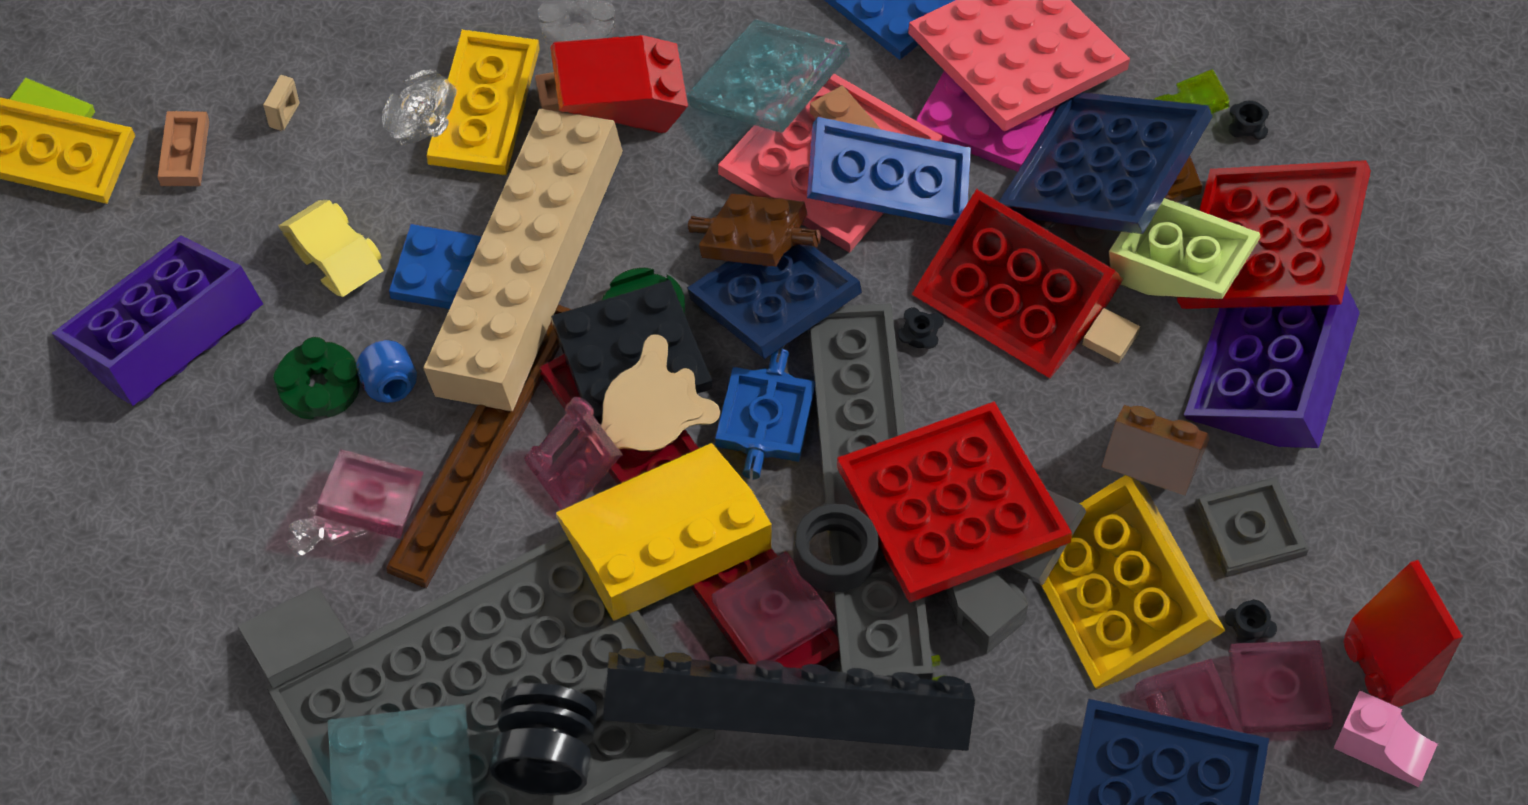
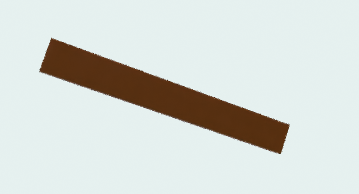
M558 304L554 315L572 309ZM552 320L513 412L486 407L481 404L477 405L386 567L388 574L427 589L542 380L539 367L552 361L560 348L552 326Z

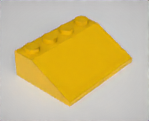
M712 443L556 512L558 521L613 621L771 549L772 524L751 488Z
M1124 475L1079 503L1083 505L1086 513L1072 535L1071 543L1066 545L1046 581L1041 586L1096 689L1184 656L1225 632L1222 623L1144 485L1135 478Z

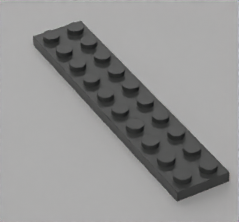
M891 303L842 306L809 328L825 505L845 504L859 510L837 469V457L906 433ZM828 530L831 565L844 566L855 562L862 553L860 542L845 532ZM878 545L876 564L870 577L857 588L845 592H833L841 672H847V670L852 668L867 669L872 671L874 675L892 676L896 672H908L917 675L920 679L932 680L933 668L925 597L909 603Z

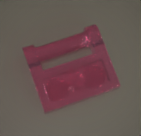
M574 397L565 407L566 414L541 444L533 446L524 457L528 467L560 510L583 501L622 456V453L594 418L592 406L580 397ZM577 428L580 433L552 465V456Z
M1212 659L1144 678L1135 685L1139 699L1141 701L1145 700L1149 711L1152 713L1171 717L1162 693L1173 690L1185 720L1243 732Z

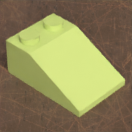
M1164 198L1144 234L1121 232L1109 250L1110 268L1117 271L1123 278L1120 285L1147 295L1223 299L1260 240V233Z

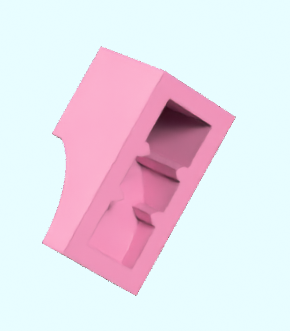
M1359 690L1334 749L1419 787L1438 744L1415 731L1402 717V709Z

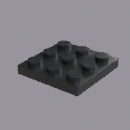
M671 280L551 316L552 326L591 427L602 424L604 395L609 385L622 372L637 364L644 342L650 335H660L666 339L668 343L666 367L670 373H676L684 368L690 369L694 373L697 394L712 389V379Z

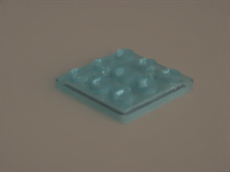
M754 19L686 96L693 108L783 133L850 56V52L845 42Z
M465 704L328 720L332 805H474Z

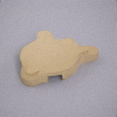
M650 335L644 342L637 364L622 372L609 385L604 395L602 424L596 433L597 443L602 449L611 452L619 449L656 451L673 442L686 428L694 425H711L719 418V406L714 401L697 395L694 373L690 369L684 368L676 373H670L667 370L668 343L664 337Z

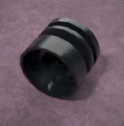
M529 683L508 688L501 698V714L498 716L497 722L501 733L494 740L490 764L491 775L503 785L530 794L556 796L569 795L581 791L587 785L591 754L587 746L594 739L593 725L596 723L597 718L596 703L587 695L574 689L554 684Z

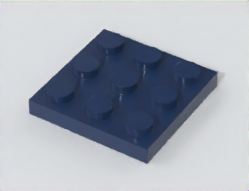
M797 244L783 254L776 267L727 261L687 287L691 301L763 359L862 293L860 281L815 247Z

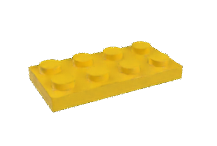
M462 29L427 151L428 165L507 175L540 50L539 40Z
M0 97V179L108 204L135 138L132 127Z

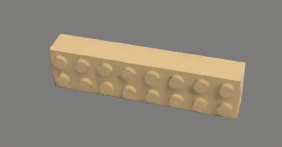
M539 108L423 367L435 397L476 405L481 404L486 407L513 412L550 325L551 316L555 313L623 152L614 120Z

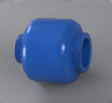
M384 340L367 346L361 352L356 362L358 376L366 393L377 402L389 403L399 401L413 390L417 382V371L408 352L403 345L396 341Z

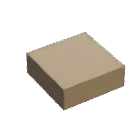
M280 75L263 104L268 125L271 128L280 131L282 129L285 130L299 105L293 78Z
M1103 308L1084 336L1082 345L1119 364L1138 336L1140 326Z

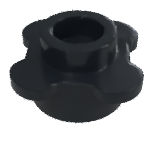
M1248 100L1231 106L1229 114L1232 116V123L1229 125L1228 131L1232 136L1241 137L1246 135L1261 140L1268 135L1265 121L1269 117V111L1262 104Z
M915 307L905 310L903 316L905 319L904 327L898 331L899 340L915 348L931 349L936 347L939 341L937 337L938 329L944 325L942 315L939 313L928 314L920 312ZM924 326L925 329H917V327Z
M1253 599L1243 602L1237 609L1231 608L1225 614V623L1233 627L1237 634L1236 641L1242 647H1252L1256 640L1263 637L1270 639L1276 635L1277 625L1271 621V614L1268 608L1259 600ZM1251 620L1255 625L1249 626L1247 621Z

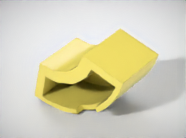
M318 200L278 226L306 265L314 262L326 276L321 279L322 284L336 295L344 297L384 271L378 262L381 259V254L372 240L369 238L365 239L363 235L356 233L348 225V218L337 203L332 204L330 200Z

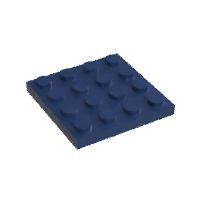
M1082 92L1060 104L999 202L1027 219L1144 234L1213 116L1208 105Z
M1088 699L1067 805H1258L1270 738Z

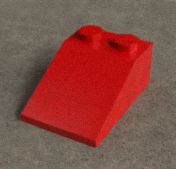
M637 35L553 42L550 46L559 111L614 120L617 124L666 133L688 107L677 43Z
M1415 560L1402 569L1351 619L1344 636V647L1348 657L1353 662H1359L1366 675L1365 685L1369 694L1391 705L1401 707L1435 693L1463 635L1419 560Z

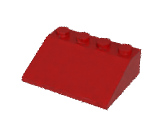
M976 189L912 292V295L1051 379L1086 335L1102 309L1107 307L1122 283L1123 278L1114 269Z

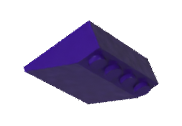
M180 235L52 332V335L113 394L134 406L136 403L149 398L155 389L168 378L181 373L188 363L204 350L214 347L228 331L250 319L252 313L262 306L263 302L241 265Z
M1347 285L1345 286L1341 305L1219 308L1184 417L1194 422L1277 447L1319 448L1360 314Z

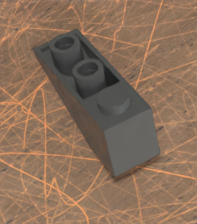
M996 571L946 589L956 624L986 654L1026 621L1028 609L1026 597L1016 585L1012 583L1007 584L996 574Z

